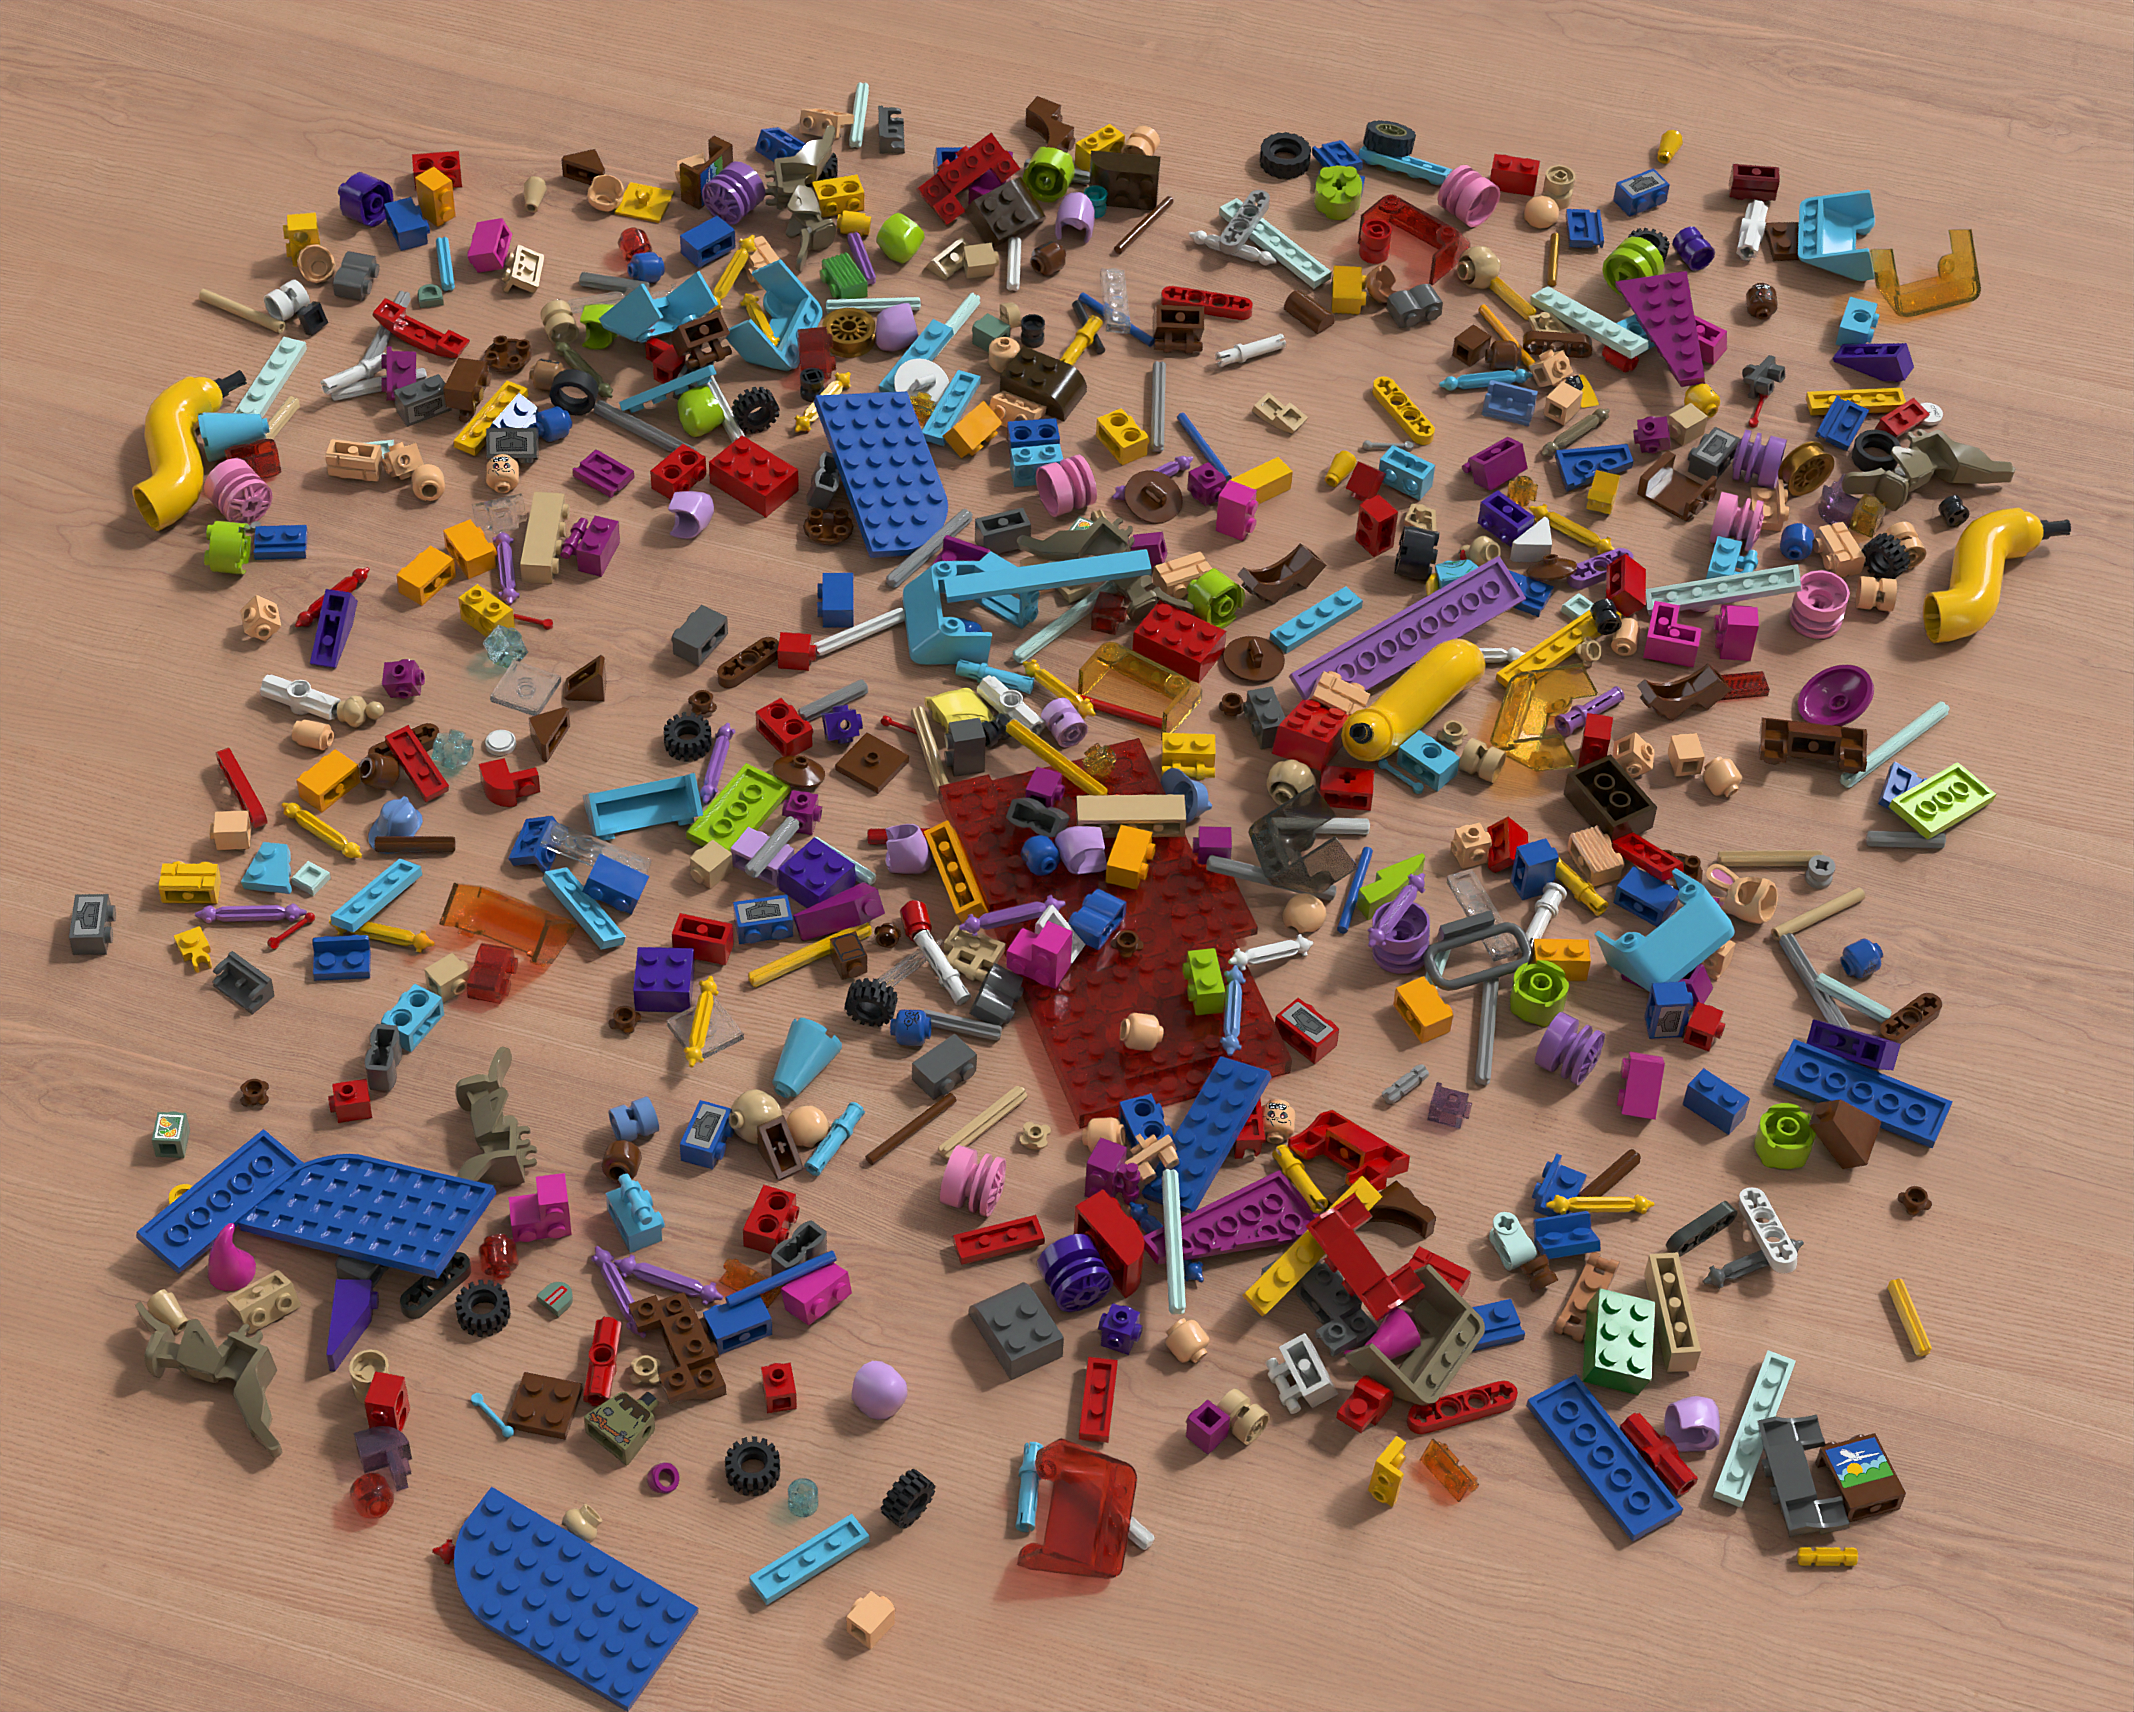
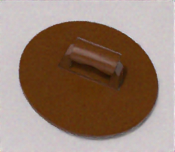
M1153 470L1141 471L1133 475L1125 487V501L1129 509L1138 518L1146 522H1167L1176 517L1181 510L1183 502L1181 490L1176 482L1164 473Z
M1244 636L1231 641L1226 646L1223 655L1225 665L1233 674L1250 681L1270 680L1281 673L1285 664V657L1281 649L1270 640L1257 636Z

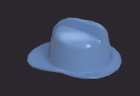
M1170 768L1164 772L1160 782L1161 795H1184L1186 823L1191 822L1195 817L1212 808L1205 785L1191 780L1177 768Z
M403 796L401 799L388 801L383 805L379 817L368 834L371 847L375 850L374 843L377 836H414L423 823L422 815L413 807L406 796ZM379 852V853L392 854V853H397V852Z

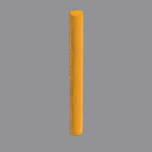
M1485 304L1481 305L1478 308L1480 314L1504 341H1513L1517 347L1521 348V361L1530 370L1529 366L1535 363L1532 357Z

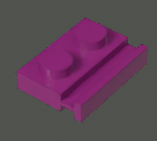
M597 449L582 460L578 468L574 467L572 469L573 477L610 498L614 496V492H619L635 478L634 470Z

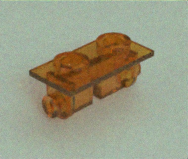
M728 1258L723 1266L727 1271L719 1279V1282L737 1292L768 1277L740 1263L736 1258L733 1260ZM783 1285L760 1294L766 1308H769L780 1294Z
M1434 1438L1431 1439L1420 1461L1458 1502H1461L1467 1490L1471 1493L1479 1487L1478 1478L1472 1475L1464 1465L1458 1466L1460 1460L1450 1451L1446 1443L1442 1444Z

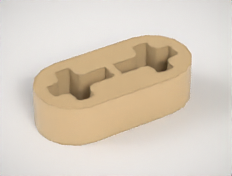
M1013 302L1000 304L1001 321L1010 325V328L1021 327L1019 307Z

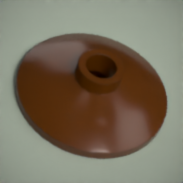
M1548 554L1543 557V560L1528 567L1527 576L1538 581L1562 579L1576 572L1577 563L1570 559L1558 558L1556 554Z
M801 755L781 757L774 762L772 768L773 774L778 780L793 787L811 788L820 785L825 779L823 767L816 761Z

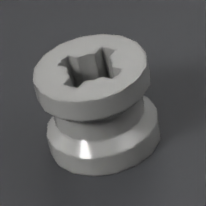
M1825 855L1812 857L1805 874L1806 882L1816 889H1824L1830 886L1833 879L1832 875L1835 872L1834 861Z

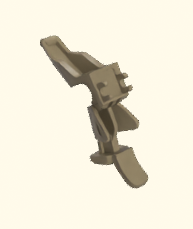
M827 125L822 139L808 141L795 156L774 159V171H767L765 173V178H773V182H767L766 186L768 189L765 190V196L773 195L775 197L771 200L766 199V205L777 206L779 210H782V207L788 208L792 216L786 230V235L789 238L800 235L801 249L796 260L797 271H802L805 266L808 248L818 250L829 247L836 235V226L833 220H823L821 218L820 206L812 188L805 186L818 179L831 157L832 145L835 139V127L832 125Z
M1918 429L1917 435L1919 437L1914 436L1912 432H1909L1907 435L1908 440L1911 442L1909 448L1893 447L1891 455L1900 465L1895 469L1894 473L1890 470L1884 471L1882 468L1870 472H1850L1844 476L1841 486L1846 494L1861 495L1874 493L1877 500L1892 511H1897L1905 503L1908 492L1928 483L1933 473L1949 483H2009L2016 469L2011 462L1992 461L1979 448L1951 440L1941 430L1926 433L1924 430Z
M1101 515L1085 530L1058 531L1045 540L1021 535L1017 538V543L1020 550L1037 555L1045 560L1059 562L1087 558L1090 555L1102 556L1130 552L1135 540L1134 537L1129 539L1133 532L1131 525L1128 526L1127 530H1119V525L1123 523L1122 518H1118L1113 523H1110ZM1150 575L1109 580L1120 594L1126 598L1128 597L1131 603L1127 608V615L1132 621L1137 622L1144 619L1159 600L1191 615L1194 612L1193 604L1167 595L1158 586L1147 592L1145 588L1152 584Z
M500 1047L491 1062L488 1075L477 1074L463 1078L458 1081L455 1088L456 1099L460 1107L465 1111H471L470 1118L476 1142L480 1149L485 1151L484 1154L465 1161L456 1177L494 1185L496 1192L505 1186L525 1183V1168L537 1165L535 1158L530 1160L525 1158L530 1153H537L536 1147L531 1145L529 1139L522 1140L520 1136L522 1134H530V1128L528 1126L517 1127L519 1124L518 1120L512 1115L504 1116L502 1112L509 1095L508 1091L502 1087V1084L512 1061L510 1049L506 1047Z
M141 1301L135 1304L142 1321L152 1333L145 1351V1363L148 1371L158 1378L163 1376L165 1368H175L192 1377L212 1383H218L226 1378L234 1380L237 1384L233 1395L252 1437H255L272 1457H279L282 1454V1448L279 1441L269 1431L273 1418L265 1396L266 1388L276 1374L277 1368L269 1348L259 1344L263 1339L262 1331L258 1330L253 1338H247L246 1333L250 1330L249 1324H244L237 1333L234 1331L227 1335L228 1339L217 1348L199 1320L191 1319L186 1324L181 1344L174 1343L175 1337L170 1325L156 1320L146 1310Z

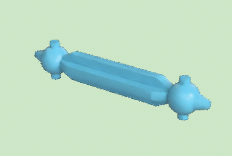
M1518 369L1515 372L1504 370L1461 375L1458 378L1449 376L1439 383V387L1453 391L1457 387L1461 389L1488 387L1490 380L1511 384L1514 381L1524 383L1533 375L1524 369Z

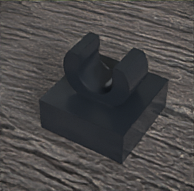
M313 301L307 307L303 306L296 312L306 335L313 336L329 323L320 302Z

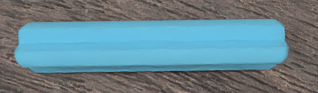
M438 237L436 239L441 286L444 291H452L455 285L449 240L446 237Z

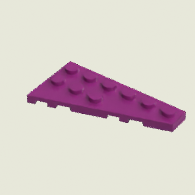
M1687 271L1616 281V289L1623 295L1625 303L1629 308L1631 307L1642 329L1650 341L1655 344L1660 356L1667 362L1669 370L1680 387L1705 384Z
M1278 1170L1182 1217L1183 1260L1293 1243L1307 1230L1305 1225L1319 1216V1214L1311 1210V1207L1299 1191ZM1163 1226L1143 1236L1144 1249L1157 1264L1166 1263L1165 1228Z

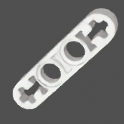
M1758 1188L1743 1189L1739 1195V1209L1770 1266L1778 1273L1794 1271L1797 1266V1251L1766 1195ZM1766 1218L1769 1222L1759 1223L1756 1219ZM1769 1237H1777L1780 1239V1241L1769 1242L1766 1239Z

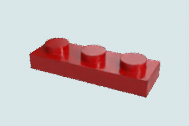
M409 725L385 736L386 744L425 803L449 791L448 783Z
M1634 832L1612 841L1614 852L1619 853L1622 857L1661 881L1671 879L1673 877L1672 871L1675 868L1684 872L1683 862Z
M1032 1215L953 1235V1244L960 1263L963 1265L1045 1244V1236L1037 1215Z
M1088 1357L1079 1440L1109 1443L1118 1360Z

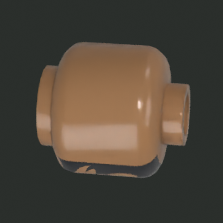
M542 358L537 361L536 365L531 366L529 379L533 380V385L536 389L550 392L554 377L566 369H564L563 364L559 361Z

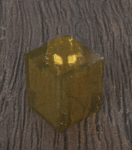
M1864 493L1854 509L1849 529L1873 538L1882 524L1888 502Z

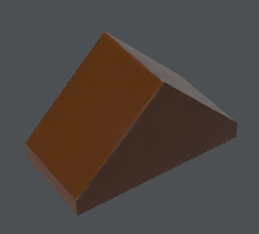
M596 149L565 155L561 158L563 177L591 186L596 176L605 175V168Z
M598 656L566 678L564 698L566 700L605 702L607 680L604 656Z
M562 707L528 717L531 738L544 762L549 761L570 728L569 708Z
M784 1115L757 1126L758 1151L776 1179L779 1180L804 1168Z

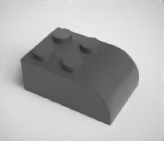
M1022 1282L969 1307V1316L1010 1380L1063 1357L1064 1337L1033 1289L1027 1283Z

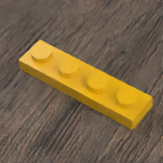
M506 381L453 440L454 448L476 456L486 445V428L490 427L492 422L518 393L527 398L528 388Z
M1902 388L1807 392L1805 398L1810 415H1826L1837 395L1841 396L1840 399L1844 401L1849 400L1868 409V413L1892 412L1906 403Z

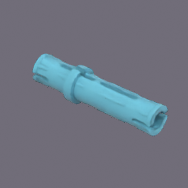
M959 659L955 672L956 675L975 679L978 683H981L982 679L988 675L994 676L1007 688L1031 694L1035 678L989 667L986 663L977 664L963 659Z
M850 1102L839 1119L833 1121L830 1132L804 1165L810 1174L819 1176L843 1141L851 1137L853 1128L865 1114L861 1105Z
M1030 1442V1448L1028 1443L1024 1444L1023 1463L1019 1468L1021 1485L1015 1528L1021 1532H1029V1526L1030 1531L1035 1530L1039 1481L1043 1477V1470L1041 1469L1043 1445L1037 1442Z

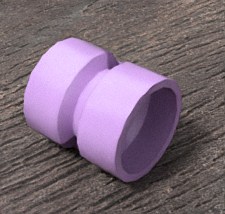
M1055 699L1047 704L1041 713V718L1045 721V725L1051 731L1058 744L1064 748L1076 745L1082 741L1088 732V726L1081 716L1077 714L1069 699Z

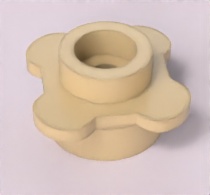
M1585 637L1584 642L1576 646V653L1583 660V665L1590 667L1592 661L1600 658L1601 647L1591 637Z
M1450 720L1444 723L1443 731L1438 733V739L1456 747L1461 746L1463 737L1468 735V730L1459 721Z
M1026 1122L1023 1125L1024 1134L1020 1137V1143L1030 1150L1045 1148L1048 1143L1046 1140L1047 1135L1051 1133V1128L1048 1125L1040 1126L1033 1122Z
M648 1355L632 1360L633 1374L630 1377L631 1382L636 1385L642 1382H649L653 1385L659 1382L658 1368L661 1366L660 1360Z

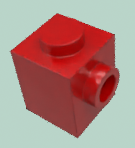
M1358 461L1346 485V489L1352 491V497L1364 502L1366 498L1371 499L1377 495L1386 473Z
M780 632L778 669L809 671L810 661H815L816 645H812L811 634Z
M1697 1002L1687 1025L1683 1043L1709 1052L1715 1038L1721 1039L1726 1024L1721 1022L1724 1011L1711 1005Z
M367 1078L332 1084L333 1095L328 1096L330 1113L336 1112L338 1123L372 1118Z
M791 1362L784 1364L773 1363L769 1366L761 1367L762 1387L767 1413L797 1409V1395Z

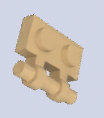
M956 924L944 942V950L950 952L945 957L953 969H957L958 972L965 974L967 979L972 981L977 979L983 982L987 972L981 970L982 966L991 968L993 963L997 964L1005 952V943L978 932L977 936H972V933L959 930L960 925ZM960 957L971 960V964L959 961Z

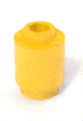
M844 210L843 215L838 214L836 228L841 229L840 234L848 235L849 233L857 232L860 234V237L869 235L871 217L866 216V213Z

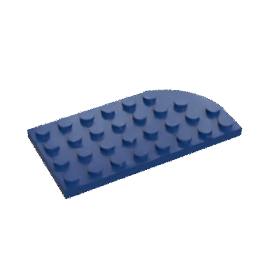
M908 392L816 395L813 402L869 557L911 555L944 526L948 513V500Z
M337 1154L317 1158L294 1167L290 1174H293L291 1179L280 1185L271 1197L266 1201H262L241 1219L238 1224L241 1231L438 1279L496 1195L494 1185L360 1154ZM283 1173L282 1175H280L279 1177H277L275 1180H273L270 1184H268L263 1191H265L268 1187H270L274 1182H276V1181H277L280 1177H282L285 1173Z
M492 1486L464 1522L456 1541L454 1552L456 1582L462 1600L474 1618L484 1627L627 1712L630 1711L698 1614L697 1606Z

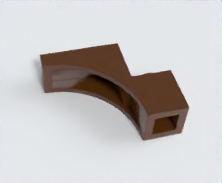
M1037 96L1026 108L1025 126L1037 132L1045 140L1046 148H1056L1063 152H1068L1075 145L1074 127L1062 123L1061 105Z
M1300 543L1291 553L1275 564L1256 570L1243 567L1237 575L1243 580L1242 587L1250 594H1255L1263 602L1268 599L1276 604L1292 585L1296 586L1299 583L1307 588L1327 565L1312 550Z
M1708 663L1693 674L1677 681L1652 683L1644 679L1637 685L1642 693L1640 699L1648 708L1652 707L1660 717L1665 715L1672 721L1692 704L1696 706L1701 704L1708 710L1731 691V688L1721 674Z
M1396 1180L1387 1186L1386 1189L1379 1192L1382 1198L1369 1210L1373 1217L1366 1223L1387 1222L1398 1224L1413 1230L1424 1239L1433 1234L1436 1216L1428 1206H1424L1415 1198L1409 1188L1403 1187ZM1343 1185L1326 1198L1328 1206L1324 1212L1350 1187L1349 1185Z

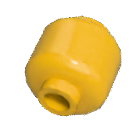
M1706 383L1690 386L1685 392V406L1692 403L1708 418L1716 415L1721 400L1711 386Z

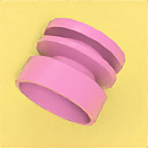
M1461 165L1454 169L1443 182L1438 194V204L1452 215H1456L1459 220L1469 227H1477L1485 222L1495 210L1499 202L1500 189L1468 165Z
M1080 454L1071 456L1070 459H1062L1060 465L1057 462L1038 467L1036 471L1037 489L1045 509L1051 516L1056 517L1071 512L1073 507L1080 509L1084 505L1095 504L1097 500L1095 479L1089 464Z
M238 458L228 459L218 464L209 473L204 484L205 496L229 522L248 523L250 525L252 522L258 521L269 509L273 498L272 490L244 460Z
M1722 492L1709 542L1716 544L1717 536L1725 538L1733 536L1737 541L1746 539L1745 551L1752 550L1760 535L1764 519V502L1757 500L1755 511L1749 510L1751 498H1747L1743 508L1738 507V495Z
M1821 570L1804 574L1800 578L1802 591L1795 592L1789 614L1791 625L1797 632L1806 637L1824 639L1833 636L1842 625L1850 595L1848 585L1841 577L1832 572Z
M957 1145L949 1158L940 1190V1202L952 1207L961 1208L968 1197L970 1212L975 1213L980 1207V1214L989 1217L1003 1191L1006 1160L1002 1157H996L993 1161L992 1155L987 1153L980 1163L977 1164V1150Z

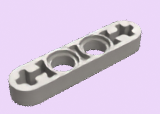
M1252 191L1220 236L1219 248L1223 253L1231 255L1240 251L1269 208L1270 196L1266 191ZM1246 213H1251V214H1254L1255 216H1253V217H1248V216H1245L1244 214H1246ZM1236 227H1242V228H1245V230H1243V231H1238V230H1235L1234 228H1236Z

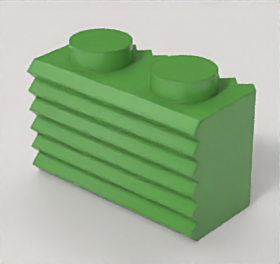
M847 252L822 260V269L819 271L820 278L824 284H828L833 298L861 299L868 297V282Z

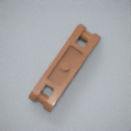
M1591 1252L1587 1264L1561 1316H1559L1556 1322L1554 1332L1561 1335L1566 1333L1573 1336V1340L1582 1343L1585 1337L1587 1303L1599 1288L1609 1289L1618 1270L1619 1261L1612 1258L1609 1261L1602 1258L1600 1253ZM1599 1268L1606 1272L1603 1276L1599 1273L1594 1272L1595 1269Z

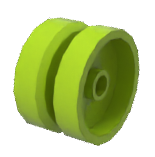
M1629 237L1605 259L1602 271L1609 287L1617 294L1623 296L1616 289V281L1662 275L1664 262L1660 252L1651 242L1641 237Z

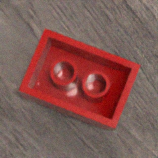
M1103 1189L1075 1206L1074 1234L1088 1235L1092 1239L1100 1253V1259L1105 1263L1107 1270L1113 1277V1285L1126 1299L1138 1289L1141 1283L1144 1237L1136 1221L1132 1217H1128L1121 1210L1117 1199L1110 1197Z

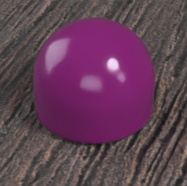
M667 1462L659 1463L649 1470L647 1482L654 1492L670 1493L679 1484V1473L674 1465ZM660 1472H666L670 1476L671 1483L669 1486L665 1487L660 1483Z

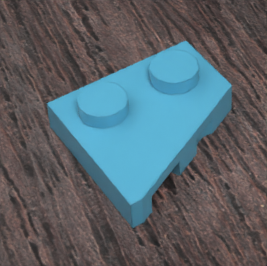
M263 842L241 880L243 888L290 894L292 891L289 883V876H291V867L289 865L291 852L288 845Z

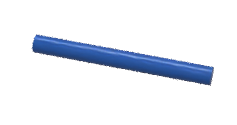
M1084 292L1079 295L1078 300L1149 347L1153 346L1155 338Z
M1185 413L1178 414L1177 420L1208 462L1225 476L1226 481L1232 479L1230 473Z
M1364 847L1340 917L1337 931L1342 934L1347 933L1354 913L1358 891L1363 885L1373 853L1370 847Z
M831 1250L725 1297L727 1305L731 1308L837 1261L836 1255Z

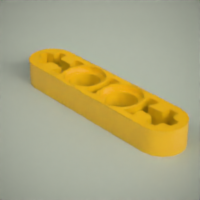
M1385 376L1376 378L1373 382L1372 394L1416 444L1429 445L1432 443L1435 433L1433 424L1391 378ZM1399 401L1402 405H1393L1391 402ZM1405 416H1413V417H1415L1416 419H1415V420H1406L1404 417H1405Z

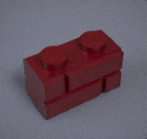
M1732 164L1729 179V197L1737 200L1757 199L1763 202L1768 200L1776 201L1780 183L1779 167Z

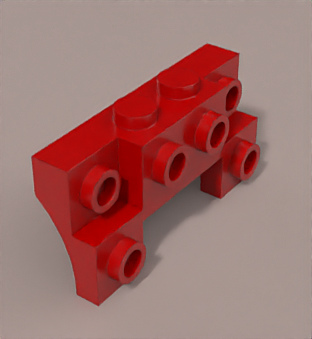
M992 132L971 148H968L967 145L955 153L958 158L951 163L948 159L937 167L939 172L916 189L945 225H948L965 210L955 195L990 169L1001 184L1020 170L1018 164L1009 152L1003 149Z
M1334 1110L1319 1113L1309 1127L1301 1133L1288 1138L1287 1147L1297 1153L1299 1157L1313 1159L1324 1154L1352 1171L1346 1173L1345 1184L1349 1186L1363 1176L1379 1191L1386 1189L1387 1178H1393L1396 1175L1408 1172L1409 1155Z
M1353 1193L1305 1226L1327 1254V1257L1323 1260L1333 1273L1339 1270L1345 1278L1341 1284L1351 1297L1357 1294L1375 1320L1379 1322L1398 1306L1404 1305L1424 1290L1426 1286L1408 1263L1389 1276L1382 1269L1355 1233V1230L1373 1216L1358 1196Z

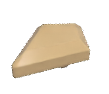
M1542 312L1538 315L1529 316L1528 320L1534 331L1572 333L1552 313Z
M1411 504L1404 524L1437 531L1436 510L1427 508L1422 504Z

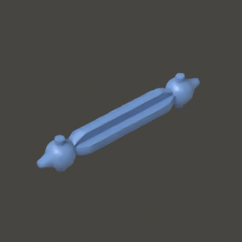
M1234 965L1232 970L1225 971L1224 973L1229 984L1226 986L1223 1028L1225 1038L1221 1037L1220 1042L1224 1050L1227 1051L1228 1056H1232L1236 1050L1240 1051L1242 1047L1237 1039L1240 1034L1242 1001L1240 984H1244L1246 980L1243 978V974L1239 971L1237 965Z

